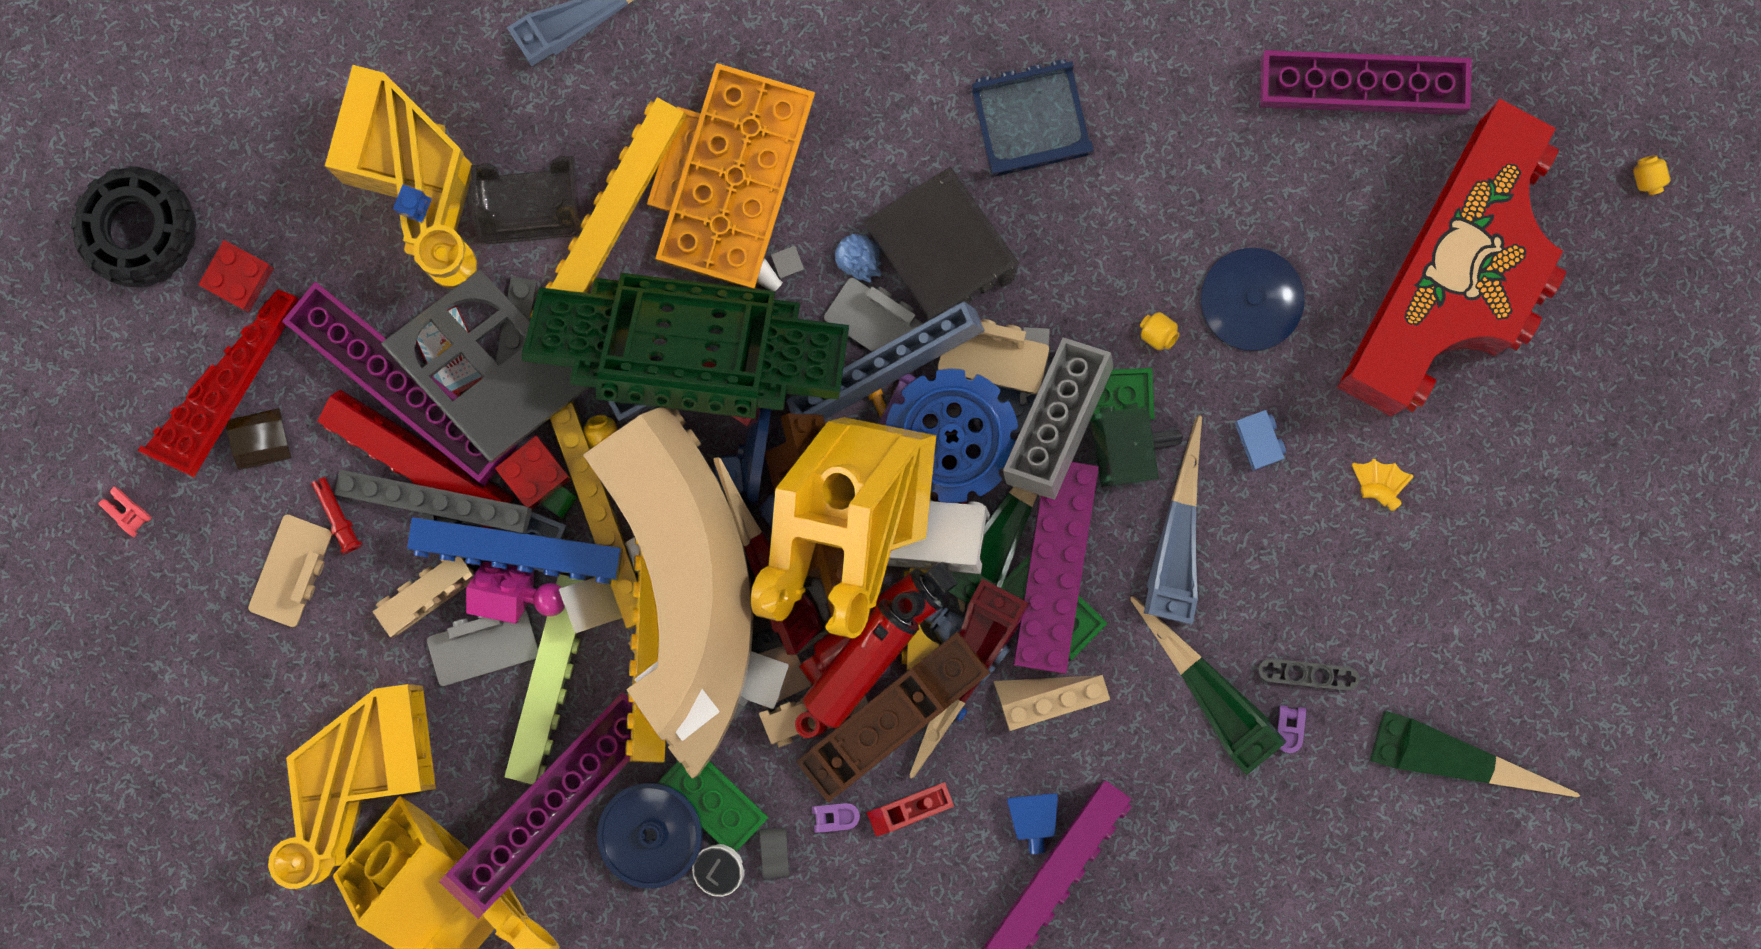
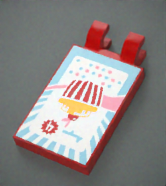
M456 305L448 309L447 311L469 333L458 306ZM432 322L423 328L416 340L427 364L452 346ZM462 355L433 375V377L458 397L462 395L461 392L470 389L483 379Z

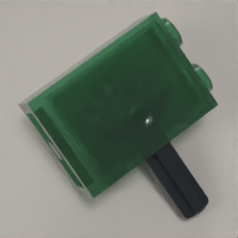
M1138 403L1122 405L1123 410L1115 411V406L1099 408L1100 413L1092 415L1091 424L1101 487L1159 479L1154 448L1180 445L1183 439L1180 431L1170 430L1152 433L1148 407L1138 408Z

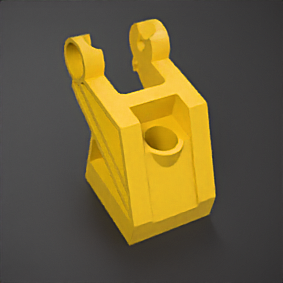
M352 65L325 167L342 184L396 198L402 184L423 191L426 196L432 198L423 223L400 215L404 234L403 241L406 243L404 250L407 254L414 256L415 262L437 284L445 288L454 289L477 271L475 253L457 234L474 166L463 155V151L445 134V125L434 123L385 73Z
M846 417L828 421L776 487L769 566L759 572L753 584L751 592L753 613L758 617L775 621H783L792 611L795 601L800 600L805 592L803 585L807 577L815 544H823L844 550L842 583L836 585L829 594L828 599L834 606V613L825 626L826 630L831 634L848 638L859 636L867 623L870 608L876 607V601L880 593L891 550L926 539L936 435Z
M406 684L372 690L328 726H324L319 733L286 758L296 837L281 841L273 848L269 856L268 868L271 877L277 884L288 889H299L327 880L333 874L336 866L342 865L347 859L363 799L436 789L423 686Z
M401 796L397 798L333 874V878L356 924L394 949H478L494 929H496L497 932L495 934L498 937L509 942L515 949L560 948L556 940L543 927L528 917L511 887L479 919L467 910L439 881L469 849L423 810Z

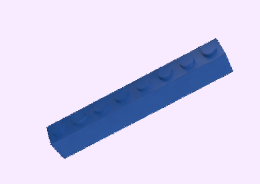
M413 517L407 549L414 550V556L429 558L430 553L440 554L439 559L454 562L456 557L466 558L465 563L481 565L482 561L492 562L491 567L507 569L508 564L518 566L517 571L533 573L534 568L543 569V575L559 577L560 572L570 573V579L585 581L586 576L596 577L595 582L611 584V580H618L623 549L617 547Z

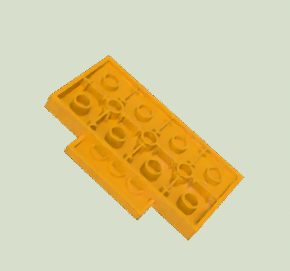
M716 63L701 113L677 106L687 116L659 164L649 195L648 206L670 212L655 259L657 262L755 289L815 92Z

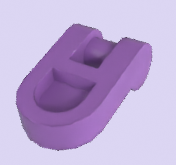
M1279 705L1277 731L1286 740V743L1279 748L1281 751L1294 753L1302 747L1306 708L1297 707V709H1290L1287 705ZM1287 719L1296 720V726L1287 727Z
M850 803L812 806V814H815L816 818L814 833L848 830L854 828L860 819L859 810ZM826 813H833L834 823L826 822Z

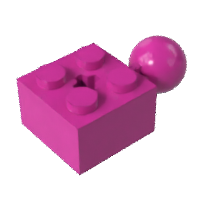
M483 561L466 587V613L516 624L529 603L534 604L540 614L548 617L556 616L565 609L559 589L562 587L554 583H546L538 589H534V570L533 573L517 571L518 566L507 565V569L491 567L492 562Z

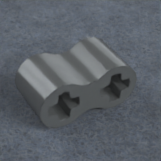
M786 827L760 829L763 879L790 877Z

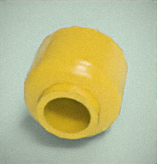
M1657 155L1637 160V165L1633 168L1637 188L1643 192L1648 191L1649 195L1663 192V187L1671 181L1665 160L1658 158Z
M1157 312L1152 316L1147 315L1140 324L1142 328L1141 339L1156 350L1170 349L1179 338V332H1177L1178 324L1161 312Z
M605 415L591 417L583 428L589 449H592L618 431L615 421Z

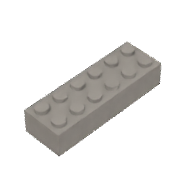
M1064 337L1062 338L1003 469L1006 484L1053 500L1056 499L1113 370L1111 352Z

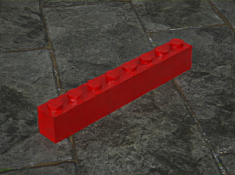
M341 389L329 397L317 421L324 425L327 431L337 433L345 438L348 444L366 451L372 459L382 461L393 472L403 474L411 479L415 485L510 504L515 499V497L490 482L486 486L479 483L444 453ZM480 525L484 528L495 529L494 527Z

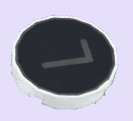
M724 844L707 846L699 853L696 862L692 866L693 877L696 884L704 892L712 896L723 897L733 893L741 885L745 875L742 865L743 861L734 849Z

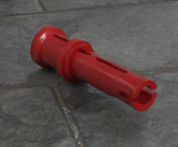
M322 477L318 479L319 482H312L311 486L314 488L332 525L331 534L336 536L342 548L340 550L341 554L345 555L362 547V542L358 541L352 529V521L346 520L327 478Z

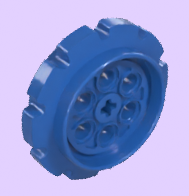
M939 369L936 371V378L934 380H928L925 375L916 378L901 391L905 398L902 404L893 403L886 420V426L936 435L931 492H936L938 494V501L945 503L967 501V494L970 491H975L978 496H982L997 486L1002 480L999 475V469L1005 467L1016 443V439L1010 437L1011 431L1018 428L1016 415L1010 402L998 401L997 397L1001 391L989 379L976 374L973 379L969 380L965 377V370ZM955 402L961 406L962 410L959 415L950 416L946 412V408L950 403ZM926 414H934L937 417L938 422L934 427H926L923 424L922 419ZM975 417L983 422L982 428L976 432L968 428L969 420ZM954 429L957 430L956 436L958 439L956 441L954 439L950 440V442L946 441L947 435L945 432L947 430L949 432H952ZM977 444L981 449L980 454L976 457H969L966 454L967 446ZM953 455L956 457V465L953 468H945L942 465L944 456Z

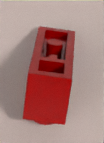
M943 782L868 811L867 815L877 837L954 807L946 783Z

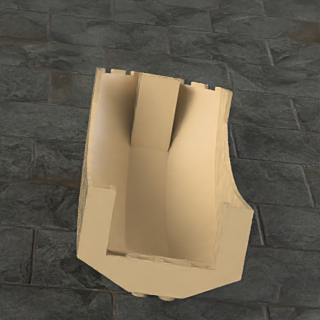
M659 407L639 415L583 454V456L615 500L634 533L647 565L657 606L659 628L658 668L626 690L661 740L665 739L667 741L669 750L683 764L691 778H696L701 774L719 748L734 718L745 686L752 648L754 618L751 607L752 585L745 548L731 508L719 481L697 448L701 445L700 441L691 429L685 431L682 425L686 422L677 409L671 410L670 408ZM703 689L720 712L682 741L675 732L688 716L699 693Z

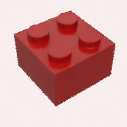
M223 240L198 285L249 313L274 268Z
M537 436L533 437L495 467L523 505L532 508V510L571 480V477Z

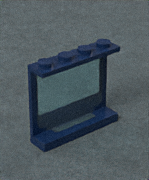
M1066 59L1056 60L1051 63V66L1041 68V65H1034L1026 68V72L1017 74L1016 71H1007L1002 73L999 78L991 79V76L976 79V83L972 84L973 97L992 177L1093 154L1094 149L1092 141H1089L1074 78L1073 61L1066 62ZM1065 134L1069 136L1067 140L1063 138ZM1008 147L1011 148V152L1009 153L1006 152V148Z

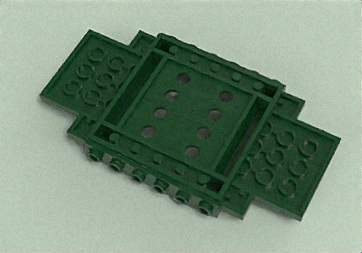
M621 273L619 281L595 278L591 294L539 287L522 350V361L573 367L570 385L595 387L597 400L755 419L757 407L783 410L786 393L839 400L849 325L798 319L800 303L775 300V291ZM663 306H669L673 308V311L664 312L660 309ZM719 312L725 314V317L715 318L712 315ZM664 322L668 323L670 327H658L657 325ZM711 329H719L722 331L721 334H714L709 332L711 331ZM656 339H663L667 343L663 345H657L653 342ZM709 345L717 346L719 350L709 351L706 348ZM656 355L662 357L663 360L652 361L650 358ZM705 362H712L716 366L709 368L702 365Z

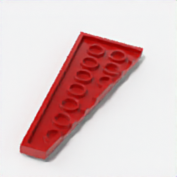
M277 289L258 311L259 314L256 316L257 319L253 324L245 326L241 330L242 336L232 348L229 345L223 351L226 353L216 366L212 364L188 391L189 394L186 396L184 403L172 409L170 419L162 428L158 426L153 431L155 436L145 447L141 445L138 451L149 458L194 478L284 330L286 324L282 321L298 303L299 299L292 294Z

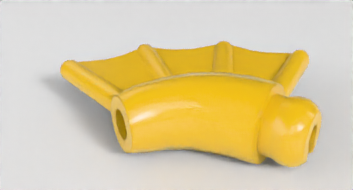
M1372 459V461L1365 464L1352 463L1354 472L1361 484L1362 498H1374L1384 507L1387 506L1390 511H1395L1401 505V500L1397 498V495L1413 479L1412 474L1400 470L1396 463L1382 464L1376 461V459Z

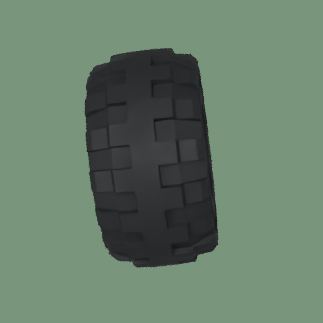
M128 166V168H115L105 172L104 176L99 179L95 178L87 185L88 189L83 196H79L75 204L77 208L74 217H72L71 229L74 233L73 242L76 250L93 272L114 284L143 288L152 286V284L160 281L164 282L172 277V274L179 267H183L188 260L187 256L191 248H194L196 240L195 226L197 225L190 201L174 182L151 169ZM132 203H141L149 207L154 214L155 224L153 233L147 242L138 248L131 250L120 248L114 243L111 236L113 218L123 207Z

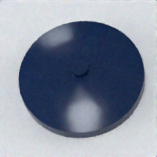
M1244 248L1225 255L1214 264L1204 280L1200 300L1204 319L1216 337L1236 349L1260 351L1272 348L1290 336L1302 317L1305 297L1301 279L1287 260L1266 249Z
M757 408L756 418L751 420L745 444L739 443L737 458L742 459L743 493L746 505L757 506L771 413V409Z
M655 782L639 783L615 795L604 808L597 829L599 852L608 869L620 880L639 888H660L679 880L696 862L703 839L701 820L691 801L677 789Z

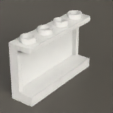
M930 499L926 539L891 550L887 566L931 569L943 562L949 571L981 574L982 563L980 561L982 540L985 522L989 520L990 516L987 507L979 502L958 504V502H934Z

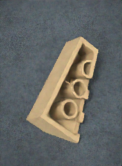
M456 557L455 562L441 560L442 563L434 569L432 566H429L419 573L420 579L413 584L411 581L406 582L397 589L399 593L393 598L387 596L376 604L378 608L373 613L391 638L398 636L468 586L476 573L470 564L465 563L466 558Z
M1103 675L994 681L1009 731L1110 700Z
M866 696L863 697L849 716L852 717L868 704ZM802 699L797 703L789 702L780 705L775 711L770 713L768 710L759 713L772 745L777 744L779 748L793 743V737L799 735L795 728V720L801 713L807 711ZM810 717L808 719V724L810 728L814 730L816 724L815 721Z

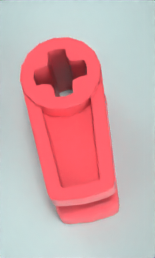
M114 486L110 493L114 496L115 500L125 507V513H122L118 510L117 506L106 499H102L98 504L117 521V524L125 532L135 537L138 534L137 530L145 521L149 522L152 517L119 488Z

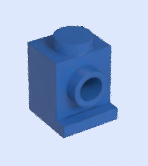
M402 184L393 210L399 215L423 223L432 198L426 196L423 191Z

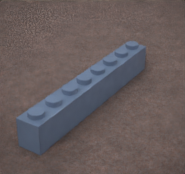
M966 302L956 305L843 368L839 400L794 395L786 400L791 413L823 415L825 420L983 333L985 330L977 311Z

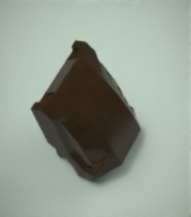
M280 408L230 418L227 422V434L238 470L292 459Z

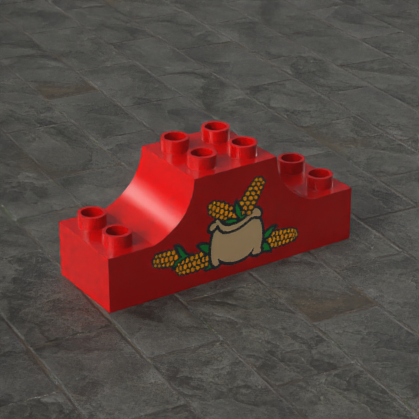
M1500 98L1480 118L1337 386L1338 389L1391 417L1403 409L1414 412L1417 406L1422 407L1436 383L1437 379L1426 374L1435 356L1459 349L1479 350L1495 356L1508 347L1517 351L1522 343L1527 345L1542 320L1540 315L1532 312L1535 304L1541 306L1547 297L1552 298L1555 295L1567 272L1556 265L1563 250L1555 246L1539 228L1532 212L1529 196V184L1534 186L1540 175L1544 177L1559 152L1558 148L1549 144L1556 129L1555 127Z

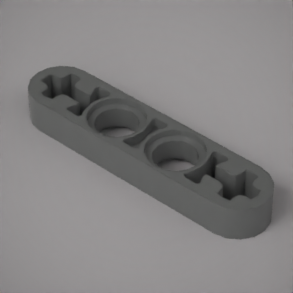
M1273 658L1261 661L1258 666L1259 677L1263 681L1348 691L1355 689L1360 682V675L1351 667ZM1268 663H1272L1273 668L1282 669L1281 663L1286 664L1283 671L1284 680H1280L1281 674L1277 673L1272 674L1271 678H1268L1267 673L1263 672V667H1267ZM1295 665L1299 666L1303 671V675L1298 681L1292 680L1288 675L1289 669ZM1320 668L1325 669L1329 675L1328 680L1323 684L1318 683L1314 678L1316 670ZM1333 669L1338 670L1336 675L1339 676L1346 675V671L1350 672V676L1355 678L1354 682H1350L1349 687H1347L1344 681L1335 680L1336 686L1331 685L1334 679Z

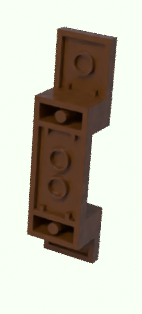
M787 413L780 417L787 442L765 452L774 492L779 483L825 426L826 423L823 415ZM816 543L807 577L822 578L832 617L834 606L828 597L833 588L842 583L844 550ZM870 608L869 615L873 612V608Z
M956 632L840 725L839 728L835 729L796 763L829 803L991 672L961 634Z

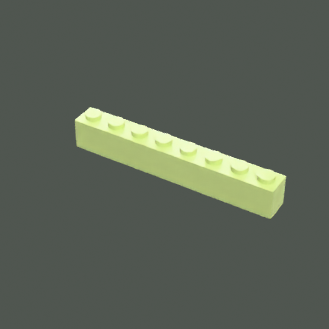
M559 574L556 584L563 588L583 580L570 579L569 576ZM566 608L556 616H547L505 778L533 785L547 769L543 762L545 755L550 756L554 741L550 740L552 729L557 730L560 721V715L556 714L558 705H563L567 694V690L563 689L565 679L570 680L574 664H570L572 653L577 654L581 639L577 638L578 633L574 632Z

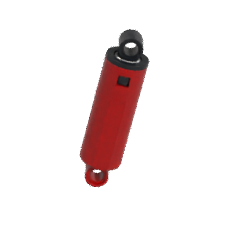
M943 562L937 564L926 573L915 568L898 583H895L881 593L877 598L876 607L882 599L893 601L894 597L900 593L917 591L925 600L923 613L913 618L919 625L923 620L944 606L941 596L954 588L958 583ZM906 598L905 608L911 612L912 602ZM829 633L814 644L815 655L799 666L812 686L851 638Z
M908 591L900 593L894 597L893 601L882 599L869 615L861 634L847 642L804 695L802 700L807 711L801 713L795 720V728L800 736L811 738L823 734L828 726L839 728L919 630L918 624L913 619L923 613L925 609L924 597L919 592ZM906 598L912 602L911 612L905 608ZM810 717L815 721L816 724L814 730L811 729L808 724V719Z

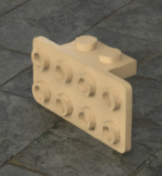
M982 319L981 323L985 330L983 333L940 356L938 370L948 368L965 370V377L969 380L973 379L976 374H980L996 386L1038 394L1047 362L1049 346L1025 340L1026 331H1021V328L1018 326L1007 325L1003 327L996 325L994 321Z
M285 515L248 607L249 611L284 625L296 627L307 600L310 601L313 596L315 579L317 576H320L325 563L323 558L332 538L331 531L294 516Z

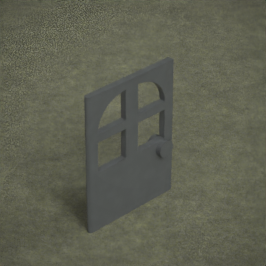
M478 270L466 281L462 282L384 340L381 345L490 463H493L589 389V387L570 385L572 367L522 361L523 348L500 366L487 354L477 342L503 322L508 320L524 338H526L530 322L481 270ZM464 302H482L493 306L498 311L468 333L447 309ZM432 322L452 346L421 368L415 357V344L423 328ZM462 355L483 379L452 401L431 377Z

